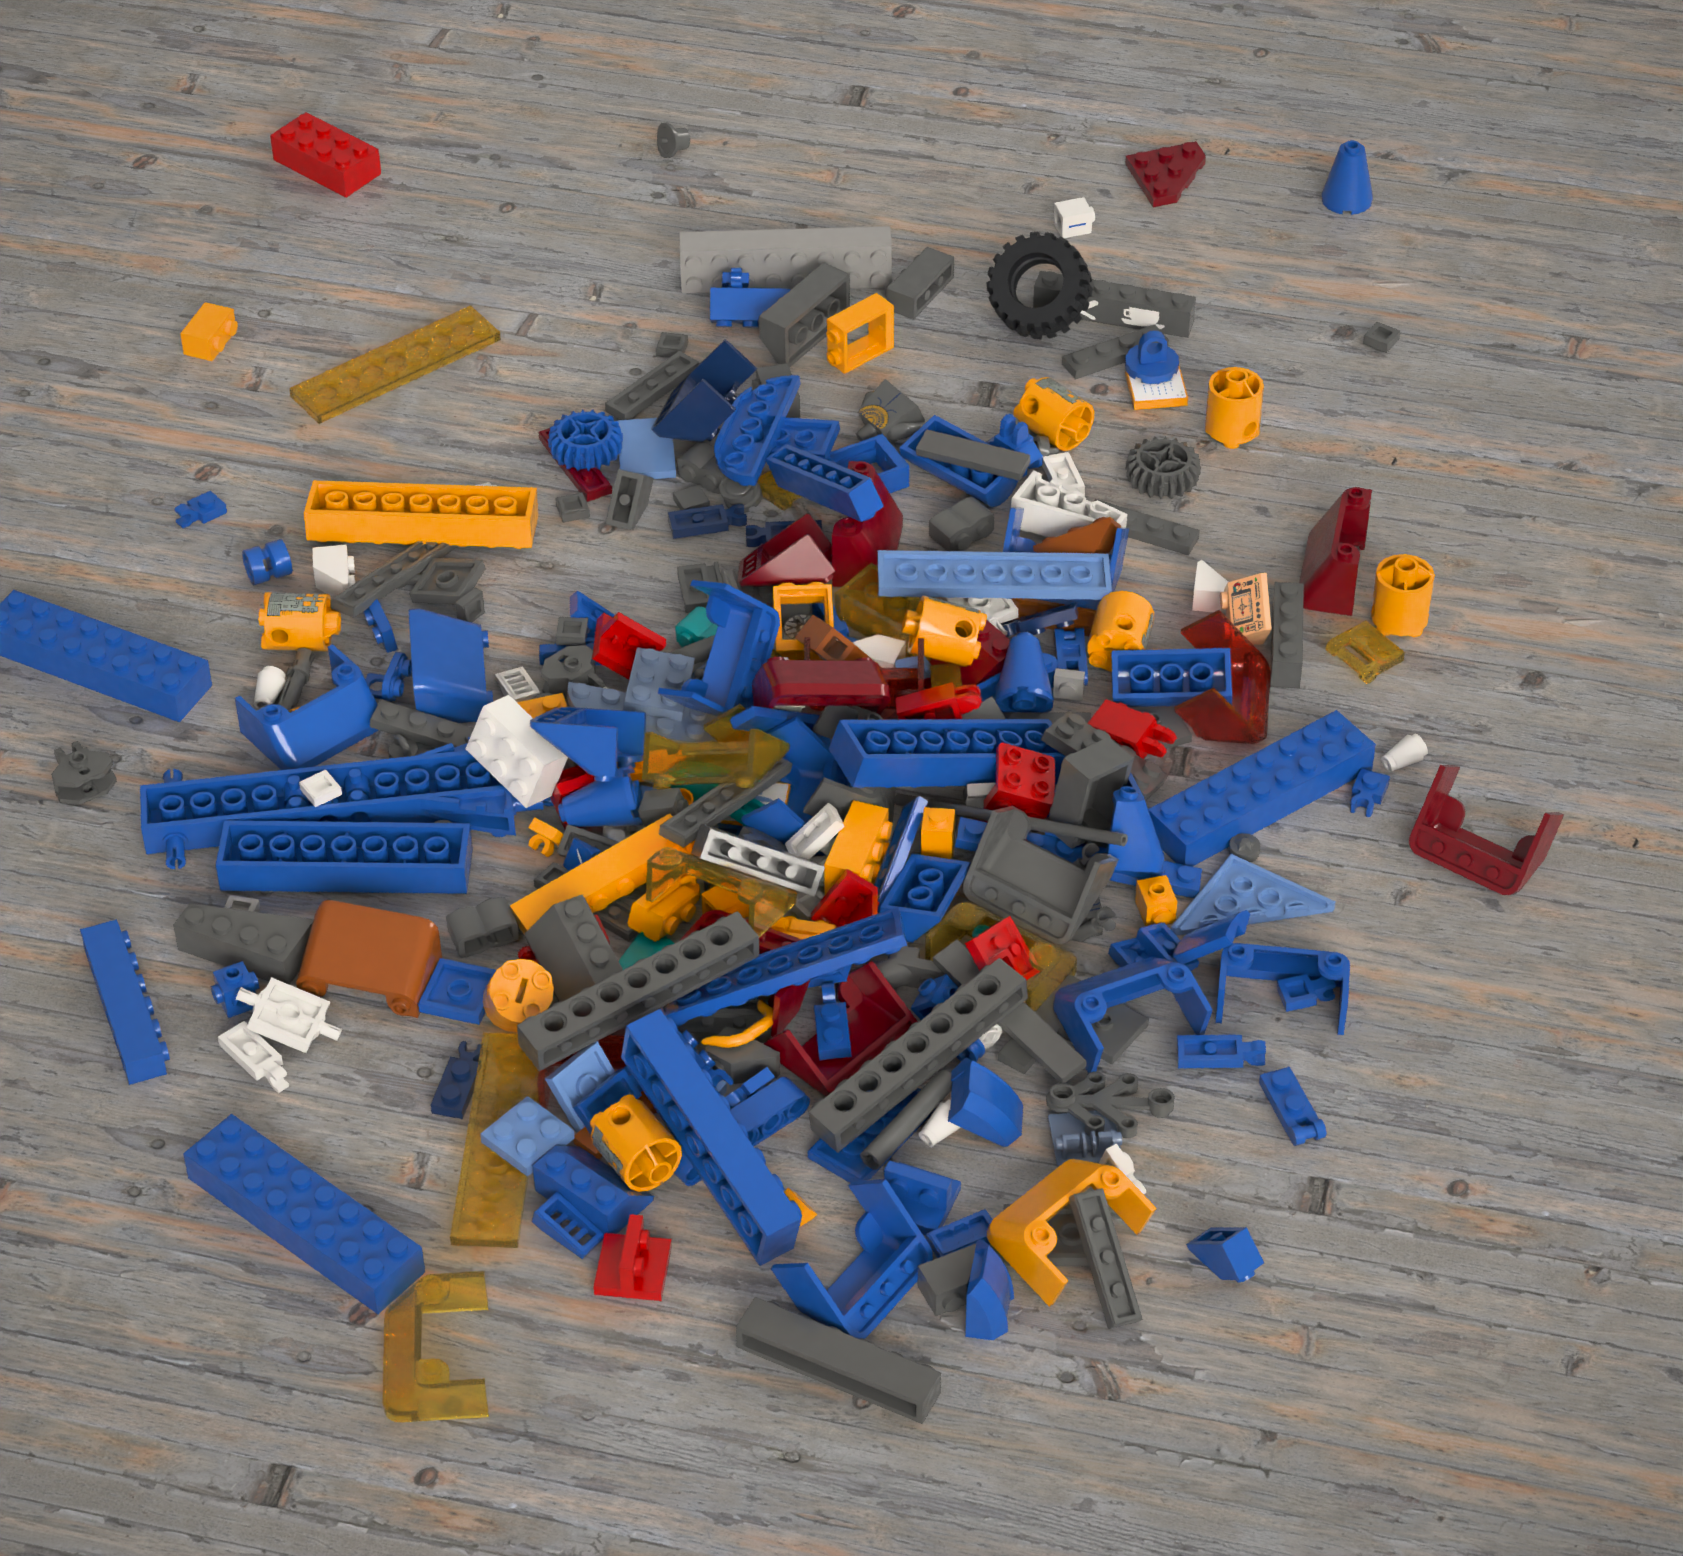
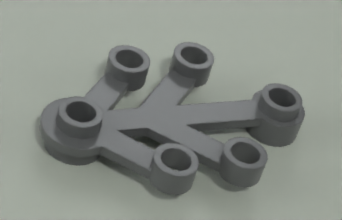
M1090 1072L1084 1080L1074 1086L1065 1083L1056 1084L1051 1087L1046 1096V1104L1051 1110L1058 1113L1069 1112L1085 1124V1133L1090 1136V1131H1095V1135L1098 1137V1132H1104L1105 1120L1101 1116L1092 1115L1084 1108L1091 1107L1118 1126L1117 1132H1121L1123 1138H1133L1137 1135L1138 1122L1133 1117H1127L1118 1109L1150 1110L1153 1116L1165 1118L1173 1111L1175 1099L1173 1092L1165 1088L1153 1089L1149 1093L1148 1098L1118 1096L1121 1093L1131 1095L1137 1092V1076L1131 1073L1122 1074L1119 1080L1105 1088L1106 1077L1100 1072ZM1088 1091L1096 1093L1094 1095H1084Z

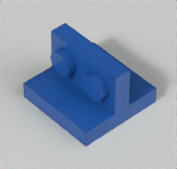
M890 1160L884 1169V1179L888 1181L923 1235L943 1227L961 1190V1181Z

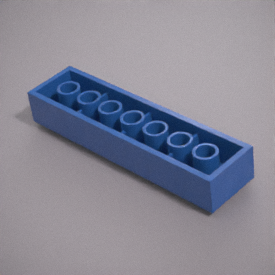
M13 590L0 603V656L177 722H181L212 687L208 660L16 590Z
M1335 710L1149 808L1148 810L1162 850L1175 863L1193 867L1228 848L1231 838L1235 835L1242 833L1252 835L1356 779L1361 768L1371 771L1373 769L1376 744L1339 711Z
M1049 719L839 720L829 747L830 752L851 786L857 788L945 787L996 783V749L1000 743H1007L1052 756L1055 760L1056 785L1061 771V763L1066 757L1041 741L1045 730L1052 725Z
M224 820L216 860L220 891L467 894L473 851L470 823Z
M658 1009L626 1025L621 1054L622 1060L681 1146L683 1152L758 1265L761 1266L794 1249L802 1219L800 1208L795 1201L788 1199L784 1193V1187L780 1178L776 1174H771L766 1166L763 1153L758 1147L754 1148L749 1141L745 1126L740 1121L736 1122L730 1113L728 1101L723 1095H718L714 1089L710 1074L705 1069L701 1070L695 1061L696 1057L693 1049L688 1043L684 1044L679 1037L675 1022L671 1018H666L662 1010Z
M230 1114L183 1153L188 1179L376 1314L384 1310L425 1273L423 1250L420 1245L233 1114Z

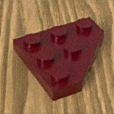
M1197 141L1127 155L1125 164L1154 208L1179 201L1182 191L1190 186L1195 179L1198 169H1202L1205 165L1206 155Z

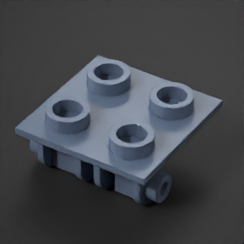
M1097 1110L1089 1111L1092 1115L1101 1116L1105 1120L1104 1132H1098V1137H1096L1095 1131H1090L1089 1136L1085 1133V1124L1070 1113L1048 1114L1057 1168L1069 1159L1099 1163L1107 1148L1117 1144L1121 1149L1122 1135L1121 1132H1117L1116 1124Z

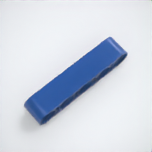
M781 1077L730 1109V1113L736 1122L740 1121L745 1126L748 1139L754 1147L803 1115L810 1105V1098L789 1078ZM681 1148L682 1157L674 1174L685 1185L693 1186L702 1179Z

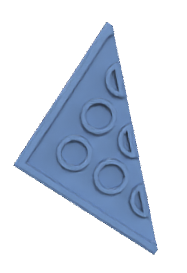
M1230 854L1174 922L1171 930L1176 936L1188 934L1245 910L1250 913L1247 925L1334 911L1336 902Z

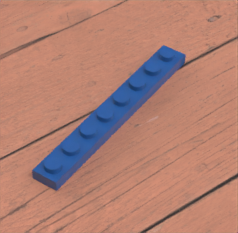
M960 817L954 847L976 852L987 823ZM1029 832L1026 840L1071 863L1079 857L1083 858L1082 849L1087 845L1083 843L1071 849L1059 838ZM1099 847L1100 849L1096 853H1104L1107 851V848ZM1164 861L1163 869L1159 872L1114 870L1109 881L1136 886L1137 880L1167 875L1175 895L1194 899L1200 891L1202 869Z

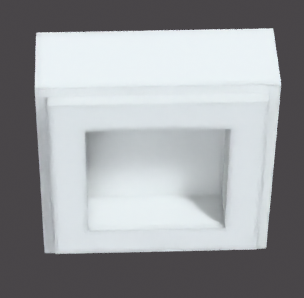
M327 770L299 782L300 790L314 807L342 795L341 787Z

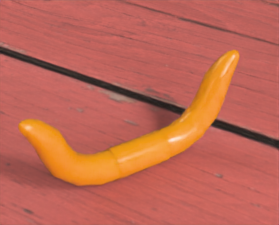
M759 1000L757 1008L764 1016L762 1019L739 1034L710 1036L704 1038L701 1043L703 1045L724 1048L747 1044L773 1025V1008L763 1000Z

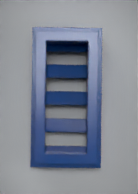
M558 1191L533 1214L532 1223L581 1259L604 1238V1233ZM556 1212L560 1214L555 1220L551 1218ZM567 1219L570 1223L563 1229L560 1224ZM577 1226L581 1230L572 1237L569 1233ZM584 1235H590L591 1238L583 1246L578 1243Z

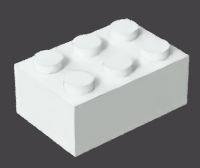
M507 695L483 706L466 750L527 808L552 796L568 757L530 727V720L533 718L512 697Z

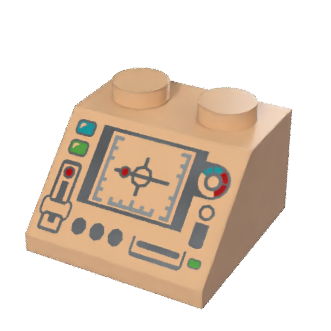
M1259 573L1228 582L1224 592H1220L1221 609H1226V620L1222 622L1223 637H1228L1229 646L1264 644L1272 630L1267 573Z

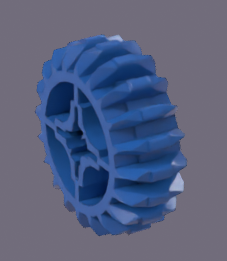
M582 409L579 413L571 411L569 416L562 415L561 420L554 421V426L550 427L548 446L553 459L558 461V465L565 464L567 469L575 467L577 472L581 469H587L589 472L590 468L600 470L601 465L609 466L610 461L617 460V455L621 453L623 433H621L619 423L614 421L613 416H606L604 412L595 413L594 409L590 412H584Z

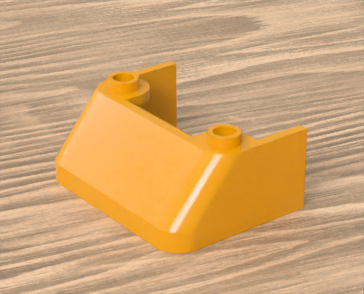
M1069 1159L997 1215L987 1229V1238L990 1244L1049 1307L1055 1303L1066 1286L1068 1279L1046 1257L1057 1243V1235L1047 1221L1070 1204L1068 1197L1085 1192L1090 1187L1094 1190L1103 1188L1107 1204L1136 1235L1143 1230L1157 1209L1125 1174L1114 1166L1079 1159Z

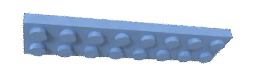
M878 550L877 553L878 596L1101 600L1112 592L1108 554Z

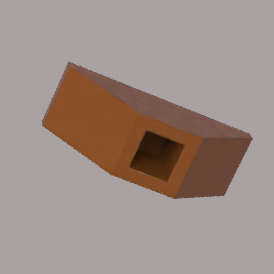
M1101 517L1094 520L1090 525L1071 528L1066 534L1058 537H1047L1042 540V543L1034 545L1033 549L1036 553H1099L1109 555L1114 546L1117 528L1122 527L1111 517Z
M815 615L810 617L795 636V639L824 661H855L859 658H870L849 639Z

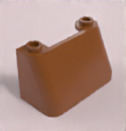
M334 900L322 901L314 916L297 977V988L318 997H323L326 994L328 984L386 995V1002L395 1014L418 1018L421 1013L419 1012L418 1003L439 959L442 958L438 927L434 922L423 917Z

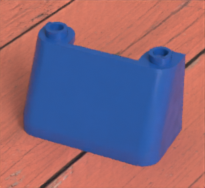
M409 609L412 677L416 710L456 723L477 722L483 706L493 702L492 690H486L483 648H489L488 630L482 631L480 624L432 611Z
M1130 772L1127 786H1123L1120 790L1113 792L1112 801L1114 809L1109 830L1127 834L1128 841L1125 846L1108 844L1107 851L1104 853L1119 859L1115 871L1159 872L1163 869L1164 853L1144 796Z

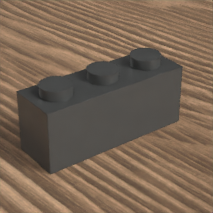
M926 247L920 255H917L913 262L906 269H903L895 281L886 288L885 297L887 301L894 305V313L914 320L954 278V256Z

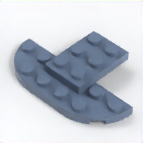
M637 647L626 692L590 686L584 683L568 682L567 703L569 707L645 712V744L676 750L701 751L712 749L713 744L725 739V742H729L740 731L733 729L731 721L728 719L687 708L658 694L659 688L681 690L683 684L688 679H691L695 661L693 657Z

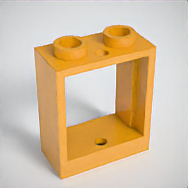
M875 293L827 318V361L846 374L894 348V305L878 293ZM868 323V334L847 345V333Z
M812 582L808 585L782 583L779 586H773V608L780 617V626L774 643L775 657H788L789 660L824 661L797 639L782 640L781 604L824 603V622L834 628L832 584H824L822 582Z

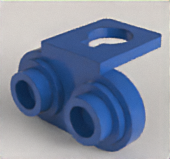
M395 652L385 675L368 673L365 680L369 688L375 682H383L382 690L375 691L370 688L374 698L392 702L396 700V697H402L404 692L403 679L411 676L412 661L408 659L405 653Z

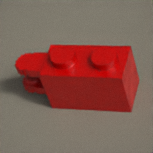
M950 682L895 698L897 715L899 720L963 719L962 714L971 712L973 709H979L981 706V690L979 686L973 684L955 688L954 683Z
M1108 699L1103 702L1088 722L1095 729L1108 733L1111 739L1117 743L1132 748L1136 755L1143 759L1148 754L1163 758L1167 749L1158 740L1171 745L1177 739L1174 731L1157 724L1156 718L1150 713L1139 712L1129 708L1124 703H1116Z

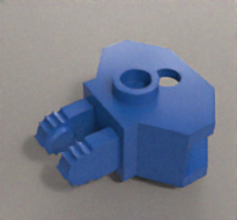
M1006 414L1000 421V433L986 441V443L1029 454L1031 462L1027 467L1028 469L1042 466L1043 455L1034 443V437L1028 433V425L1023 421L1018 422L1016 425V417L1012 414ZM1026 469V471H1025L1023 477H1025V476L1027 475V469Z

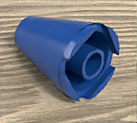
M1350 140L1339 147L1322 190V202L1325 207L1335 213L1343 214L1344 210L1351 211V215L1365 212L1371 207L1373 193L1365 147L1358 141Z
M1021 632L1010 639L994 698L1001 712H1050L1053 708L1054 698L1040 642L1031 633Z
M631 765L623 766L618 769V776L613 777V781H594L564 796L562 804L558 805L562 822H567L568 825L574 827L643 825L638 812L643 798L639 781H632L630 773L635 772L634 768Z

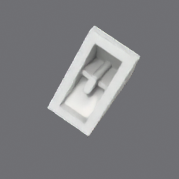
M1203 560L1197 562L1192 611L1226 614V609H1221L1220 592H1224L1228 581Z

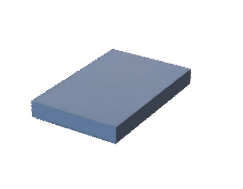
M657 418L616 420L619 423L621 433H623L622 449L619 454L620 470L646 475L654 479L676 478L673 439L658 437L651 430Z

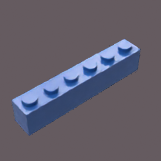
M789 444L784 445L765 458L778 487L860 522L869 520L875 516L878 510L884 507L872 479L863 474Z
M117 919L80 929L84 950L129 1085L166 1075L165 1061L170 1060L168 1048L165 1041L159 1043L158 1038L162 1037L158 1019L151 1020L150 1015H154V1009L150 996L143 997L142 993L147 992L142 974L136 975L135 971L139 970L135 952L128 953L127 949L132 947L127 930H120Z

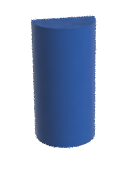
M936 415L930 418L899 447L901 456L908 462L990 507H997L1004 503L1018 483V480L917 456L916 447L926 429L988 444Z
M1230 648L1112 651V701L1124 703L1128 707L1232 705Z

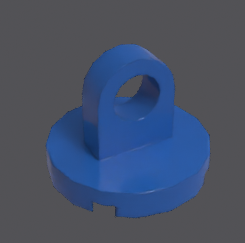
M1149 331L1140 338L1139 345L1131 348L1126 354L1125 370L1133 379L1137 377L1146 384H1160L1172 379L1173 374H1177L1179 370V356L1173 349L1168 347L1162 332Z

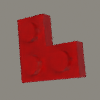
M1011 916L1000 920L964 943L979 971L984 966L991 965L998 958H1001L1022 975L1026 981L1041 971Z

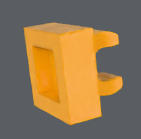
M534 817L528 828L535 832L536 835L529 840L528 846L536 851L538 846L544 842L545 845L541 853L546 857H550L554 852V844L559 847L564 834Z

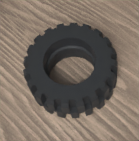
M1030 232L1029 238H1025L1023 234L1015 237L1017 242L1013 245L1007 242L1003 246L1004 253L1002 255L999 253L993 258L995 266L989 267L987 275L990 281L986 282L992 307L1006 326L1011 330H1015L1021 336L1027 337L1031 335L1033 339H1042V335H1047L1050 339L1057 337L1056 332L1060 330L1066 333L1071 330L1068 325L1073 321L1078 324L1082 319L1080 313L1082 310L1087 311L1090 305L1087 299L1092 297L1093 288L1090 285L1092 277L1086 262L1079 251L1070 245L1068 240L1063 237L1056 238L1053 233L1045 232L1044 236H1041L1039 232ZM1039 264L1055 265L1063 275V286L1059 295L1051 303L1043 307L1031 308L1024 306L1016 295L1018 281L1024 272Z

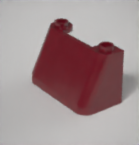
M849 461L848 469L872 479L884 507L878 510L874 517L866 521L860 522L847 516L835 523L832 532V565L835 568V572L832 573L834 575L832 587L878 591L877 553L878 550L898 551L903 528V514L871 464L863 461Z
M1352 487L1345 490L1310 531L1299 583L1304 584V609L1352 616L1360 560V551L1356 547L1359 546L1360 550H1365L1372 497L1371 489Z

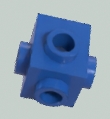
M243 961L213 971L215 985L211 986V992L216 1004L221 1003L228 1018L253 1010V1006L236 1000V997L241 987L253 993H256L255 990L260 989L254 971L248 972Z
M947 974L935 979L928 978L919 986V994L910 1009L922 1020L931 1013L937 1004L943 1003L950 998L958 989V986Z

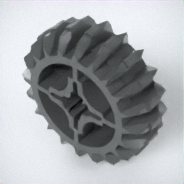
M1154 436L1152 441L1144 439L1142 444L1136 443L1135 448L1131 449L1128 454L1125 467L1127 470L1126 476L1128 481L1132 483V488L1139 489L1140 494L1148 493L1149 498L1154 495L1159 496L1160 499L1163 496H1168L1172 499L1174 495L1183 497L1184 492H1191L1192 487L1197 486L1199 475L1201 474L1199 454L1195 453L1194 447H1188L1187 442L1179 443L1177 438L1168 440L1166 436L1164 439H1158Z

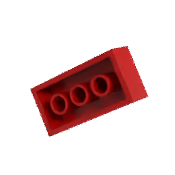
M307 112L270 135L274 161L345 198L381 175L378 148Z

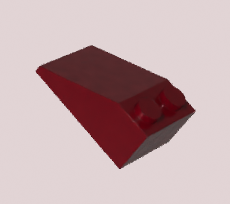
M986 620L984 630L979 631L977 641L981 642L978 658L973 659L971 666L967 665V667L932 659L929 663L934 667V677L916 681L925 689L950 682L954 683L955 688L963 685L968 686L969 684L977 685L1002 672L1010 639Z

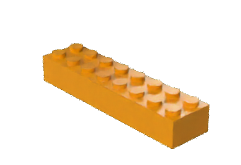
M317 480L312 482L304 510L306 539L308 541L368 542L375 544L398 543L403 545H411L417 541H423V544H426V542H437V545L447 543L459 547H514L516 549L532 548L539 516L537 488Z

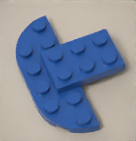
M789 375L767 379L766 384H762L752 390V387H749L733 402L732 405L736 410L724 421L714 444L717 466L726 477L738 482L740 485L756 486L766 463L765 458L786 444L828 460L840 431L839 421L786 418L801 385L799 375Z

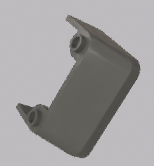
M826 706L812 727V731L833 739L839 720L883 719L879 714L858 706ZM824 777L805 805L803 813L815 816L827 803H830L837 809L842 822H844L854 800L889 808V821L893 823L896 787L857 788L852 787L851 784L849 787Z

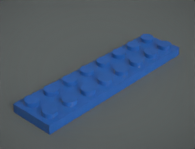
M897 907L759 954L755 959L659 1009L662 1010L666 1018H671L676 1026L679 1027L688 1020L698 1016L708 1017L715 1014L719 1009L731 1005H743L751 998L760 995L769 996L775 994L779 989L790 985H802L808 982L810 978L822 974H834L842 967L851 964H864L872 957L884 953H896L902 947L907 946L899 908Z

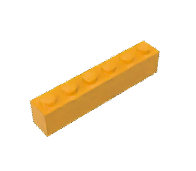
M670 813L511 904V911L522 933L525 935L554 904L583 894L592 913L605 909L610 903L622 896L631 894L636 888L646 882L657 879L662 873L672 867L684 863L689 857L693 856L691 844L683 848L659 835L660 825L673 816Z

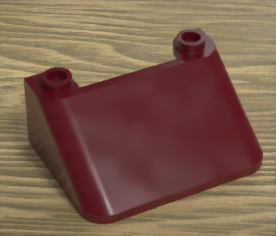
M806 513L743 558L739 563L737 582L740 586H779L782 583L808 585L812 582L826 584L834 577L832 573L835 572L834 566L830 563L832 562V543L810 513Z
M873 961L849 973L847 981L840 982L838 985V999L840 1002H846L852 1057L819 1060L817 1033L802 1046L788 1029L772 1036L764 1043V1045L780 1052L781 1065L825 1097L833 1092L841 1081L848 1080L859 1071L866 1061L873 1060L884 1050L887 1044L899 1039L908 1031L913 1023L918 1022Z

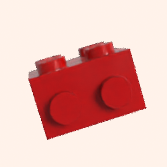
M1000 743L996 749V784L984 799L983 808L997 810L1014 806L1026 813L1028 817L1045 819L1049 814L1055 795L1054 758L1007 743Z
M846 869L812 910L811 920L826 921L829 924L836 925V928L876 915L879 906L878 887Z

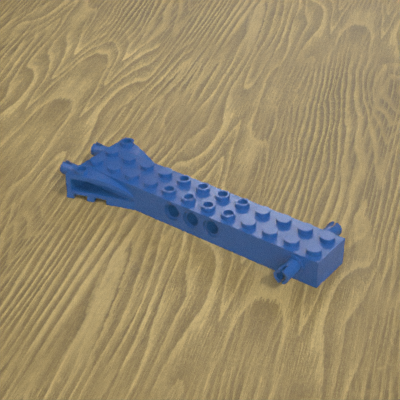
M450 743L416 756L182 781L183 774L177 769H173V778H171L169 769L163 774L164 783L140 785L141 831L146 854L166 852V865L171 869H175L176 859H178L179 869L185 866V850L218 847L224 820L434 823L439 820H448L452 823H470L471 830L489 832L495 837H504L506 835L516 836L514 816L517 815L516 812L544 810L542 800L525 808L466 750L468 743L457 747ZM327 770L341 787L342 795L314 807L300 790L299 782Z

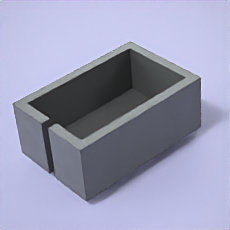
M1109 737L1097 743H1092L1080 751L1068 754L1061 763V771L1055 787L1056 791L1048 820L1109 831L1114 809L1112 801L1113 792L1120 790L1123 786H1127L1134 758ZM1055 834L1071 849L1089 841Z

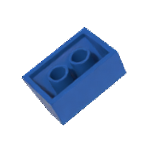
M710 288V321L716 323V327L727 328L732 327V323H743L745 328H758L759 316L762 312L770 308L791 289Z
M911 854L882 903L880 913L898 907L903 920L906 940L913 943L941 921L966 877L971 863Z
M555 1145L533 1165L536 1192L549 1199L558 1191L604 1234L619 1233L628 1224L630 1214L638 1215L654 1200V1196L647 1191L638 1192L631 1190L614 1169L579 1146Z

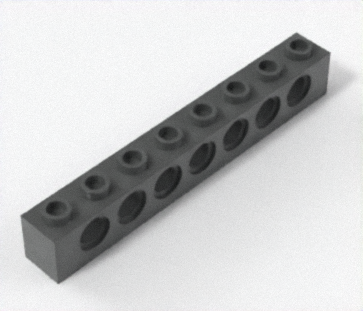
M738 911L727 917H721L714 924L700 931H694L685 939L673 945L665 946L656 954L646 959L638 960L627 969L611 974L600 983L582 989L578 994L563 1002L555 1003L551 1008L536 1016L526 1018L517 1025L519 1046L538 1071H541L759 956V936Z
M998 958L991 965L984 966L975 978L967 984H962L958 987L950 998L943 1003L937 1004L929 1015L920 1022L913 1023L904 1035L896 1041H891L887 1044L884 1050L873 1060L866 1061L858 1072L848 1080L841 1081L835 1090L824 1099L816 1101L808 1111L811 1130L837 1153L1027 1000L1026 979L1001 958Z

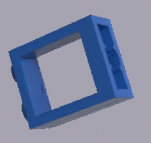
M883 434L832 451L828 457V461L848 468L849 461H863L869 464L876 462L884 471L878 473L889 493L909 487V464Z

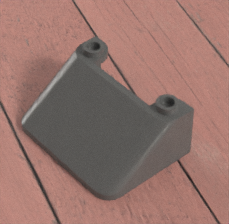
M1014 806L993 810L963 884L965 896L971 902L1002 918L1011 916L1016 925L1053 944L1060 945L1069 942L1112 877L1119 859L1107 853L1096 854L1091 857L1086 869H1083L1026 840L1031 824L1028 816L1022 810Z

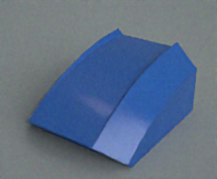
M964 1058L951 1071L952 1091L948 1122L1002 1147H1008L1022 1135L1023 1103L1012 1088L998 1075L975 1061Z
M979 1239L976 1243L966 1295L965 1337L993 1341L1008 1332L1007 1316L1010 1301L1014 1299V1288L1003 1261L989 1244Z

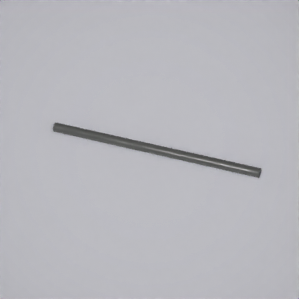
M898 793L895 796V804L904 807L915 799L916 796ZM924 798L928 801L926 807L955 809V816L988 822L993 811ZM1028 817L1031 824L1030 830L1125 846L1128 841L1127 834Z

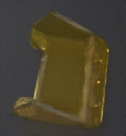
M750 729L749 741L676 743L653 732H645L642 780L652 783L653 788L659 790L670 789L671 785L736 783V786L741 788H753L754 783L760 782L789 752L790 744L759 729Z
M666 847L657 851L647 860V901L654 902L684 874H688L737 893L738 899L749 905L748 924L757 933L759 938L797 903V893L793 889L700 859L690 852Z

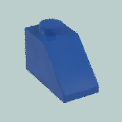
M1211 1227L1186 1244L1189 1251L1221 1280H1236L1237 1283L1244 1282L1255 1275L1254 1270L1264 1264L1247 1227Z

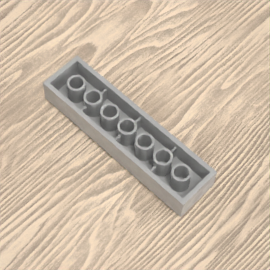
M890 226L679 232L682 293H710V288H721L722 272H731V268H742V273H749L748 288L793 289L796 284H799L823 263L850 274V289L887 288L892 283Z

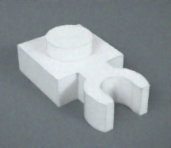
M1117 1144L1107 1148L1099 1164L1118 1168L1143 1194H1146L1143 1184L1133 1175L1135 1170L1130 1156L1126 1152H1122Z

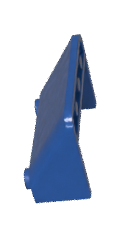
M557 707L530 720V727L588 774L594 775V780L613 781V777L618 776L617 767L621 768L631 765L635 768V762L645 760V712Z

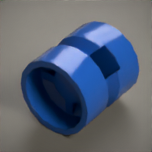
M282 539L266 543L263 549L255 546L242 551L244 567L253 586L269 581L272 575L277 579L290 575L293 572L291 559ZM263 559L266 560L268 567L264 566Z

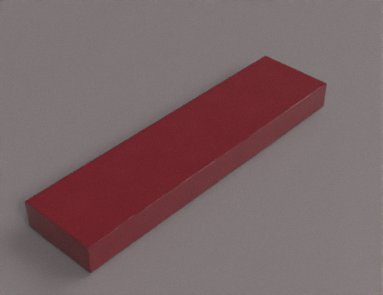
M550 428L539 431L538 434L539 440L551 454L548 446ZM565 464L559 465L580 493L583 492L587 502L612 494V485L597 468H590L589 472L587 469H581L577 472L575 467L567 469Z

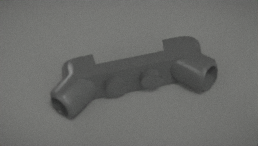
M910 946L902 947L898 952L889 954L886 960L875 964L893 989L901 986L918 989L928 978L935 979L945 975L933 961L920 958V948Z

